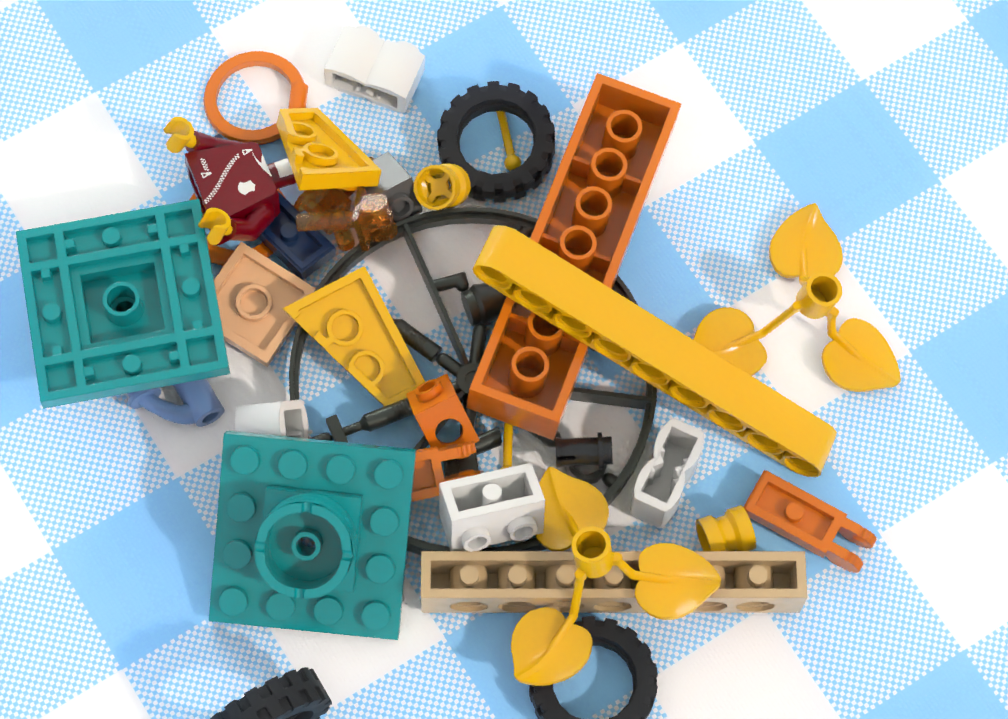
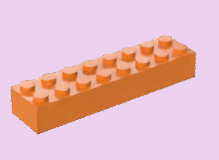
M597 73L530 239L612 289L675 128L682 103ZM506 297L469 388L466 408L554 441L590 347Z

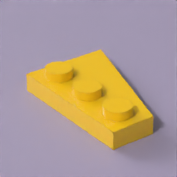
M365 266L282 308L383 406L407 398L406 394L425 382Z

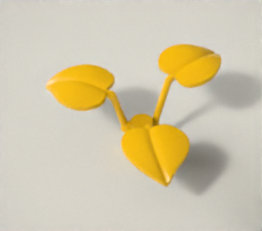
M816 203L809 204L790 215L780 225L770 241L769 258L775 272L785 278L799 277V283L802 287L796 295V301L756 332L751 318L741 310L731 307L715 309L702 319L693 338L694 341L753 376L767 361L766 349L759 339L767 336L797 312L810 319H820L826 316L827 334L833 341L824 347L821 359L825 373L835 385L847 391L867 392L892 388L901 382L895 355L884 336L876 327L862 319L850 318L840 326L838 332L836 330V317L839 315V310L835 305L842 296V286L835 275L841 268L843 254L837 236L824 220Z
M548 467L539 482L545 498L544 529L542 534H537L535 537L542 546L550 551H565L572 548L577 568L574 573L575 584L570 612L566 619L560 611L554 608L543 607L529 611L516 624L511 638L514 677L523 684L546 686L571 678L585 666L592 652L593 640L588 630L574 623L578 618L584 581L587 577H602L611 570L612 566H617L627 577L638 581L635 588V598L641 609L650 616L662 620H675L692 613L720 587L721 577L705 558L688 548L673 543H659L646 547L639 555L638 564L640 571L632 569L623 560L621 553L612 551L609 535L604 531L609 518V507L603 494L588 482L571 477L554 467Z

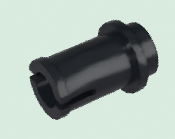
M597 432V437L555 438L557 468L563 466L599 465V470H603L604 465L613 464L612 436L602 437V432Z

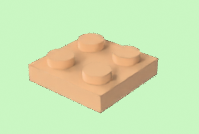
M241 241L214 279L225 341L268 367L297 324L282 308L313 293L316 288Z

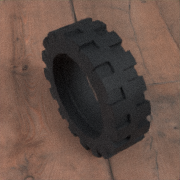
M499 81L487 82V86L479 88L477 84L467 88L465 95L461 97L458 94L450 102L451 108L448 111L444 110L440 119L441 126L437 131L439 157L442 164H456L467 172L471 182L470 193L473 194L474 199L485 202V198L494 199V203H504L506 198L511 197L517 200L526 196L527 190L530 188L535 190L542 183V177L551 170L552 159L555 155V128L550 120V113L547 107L538 102V97L529 90L525 93L520 90L519 85L514 83H508V86L499 85ZM503 111L514 114L527 123L533 134L532 151L526 161L521 166L507 173L497 174L476 170L466 162L460 151V138L463 129L469 122L486 112Z
M595 616L582 617V621H577L574 624L589 631L593 640L592 646H601L616 652L627 663L632 674L633 692L628 704L616 716L609 719H647L652 710L658 689L656 663H653L648 645L645 642L642 643L637 638L638 634L628 626L626 629L618 626V621L605 618V621L595 620ZM553 684L546 686L529 685V697L538 719H580L568 713L560 705L553 690Z
M304 667L298 671L296 669L288 671L280 678L278 676L265 681V684L259 688L254 687L244 693V697L239 700H233L224 707V711L216 713L210 719H321L320 716L326 714L330 709L329 706L332 705V701L314 669Z

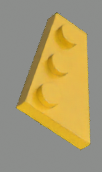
M319 108L279 110L276 125L299 191L337 188L355 191L359 187L378 186L382 170Z

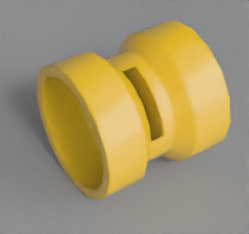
M450 163L427 166L417 174L414 180L416 199L422 206L430 210H441L461 205L468 198L471 189V182L467 172L462 167Z
M742 505L726 509L723 516L715 518L708 515L695 521L697 536L703 551H751L756 549L754 529Z

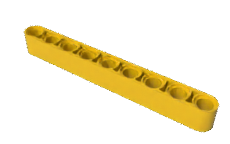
M501 225L492 228L472 268L477 278L791 471L806 477H818L821 475L837 436L836 430L831 425L519 231Z

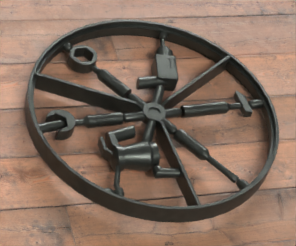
M481 207L447 208L415 215L389 225L361 241L333 266L315 291L344 277L354 266L384 245L404 237L460 363L448 354L441 353V346L423 335L405 320L394 319L393 317L392 319L405 344L430 362L436 360L438 365L456 377V381L452 382L460 402L462 403L464 400L463 408L475 429L477 412L466 408L469 388L485 351L486 325L498 319L507 296L486 283L473 284L469 289V282L465 271L433 280L412 233L445 225L472 223L507 226L517 229V231L530 238L538 219L517 212ZM617 275L612 290L638 305L630 290ZM456 288L461 292V300L470 324L474 326L469 362L438 292ZM299 325L295 333L290 356V400L300 399V364L305 341L308 333ZM647 382L646 396L574 387L570 400L645 409L637 443L627 464L618 477L613 473H605L607 465H604L603 470H597L586 476L573 466H565L567 475L589 484L597 483L602 478L603 483L609 487L603 494L608 506L621 493L633 475L644 452L653 424L657 402V388ZM408 398L366 413L359 422L343 428L337 415L326 418V423L331 435L329 433H321L311 438L308 436V439L334 440L348 443L346 438L348 435L361 430L371 432L414 414ZM449 419L443 420L438 424L435 435L438 434ZM460 425V435L462 433V425ZM497 427L478 435L479 442L475 443L476 453L462 459L443 461L445 477L464 470H479L476 455L502 445L500 428ZM557 431L554 441L529 432L535 438L541 440L542 443L552 448H556L555 438H562L559 431ZM425 435L413 449H424L429 445ZM408 537L407 551L421 555V551H450L449 546ZM533 538L521 543L488 547L480 551H542L547 548L542 546L537 538Z

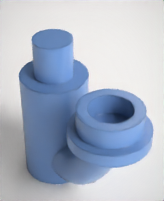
M207 379L173 385L183 405H176L159 398L162 392L160 387L127 393L129 396L128 403L132 409L143 407L157 416L177 424H196V426L202 427L213 423L225 412L224 407Z

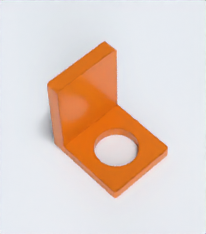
M448 374L428 380L406 394L413 414L430 447L437 446L439 449L463 442H479V437L457 396ZM446 419L457 420L462 425L460 437L450 443L440 441L435 435L438 424Z

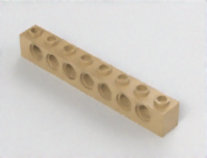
M421 551L422 613H528L538 608L549 607L561 613H569L575 584L574 573L577 570L573 552ZM613 551L621 553L623 560L632 569L640 571L638 560L642 551ZM694 551L705 558L716 569L721 577V585L692 613H800L808 598L805 551ZM612 566L611 570L602 577H587L584 581L579 613H646L638 605L635 598V588L638 581L627 577L617 566Z

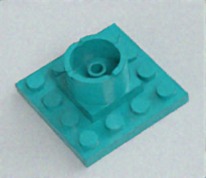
M199 199L16 231L39 397L43 409L231 374L205 228L198 227L203 217Z
M226 431L223 437L208 621L398 640L400 635L416 449ZM301 538H311L315 542L316 547L306 546L302 543Z

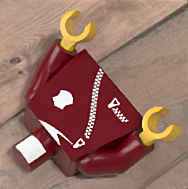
M183 117L172 118L163 129L166 134H171V137L166 142V146L172 153H178L184 147L188 151V153H185L188 178L196 198L200 200L203 213L198 227L209 228L210 232L206 237L207 241L211 245L218 246L229 240L250 242L256 240L280 213L277 189L296 183L288 158L266 164L258 143H243L213 137L194 131L192 124Z

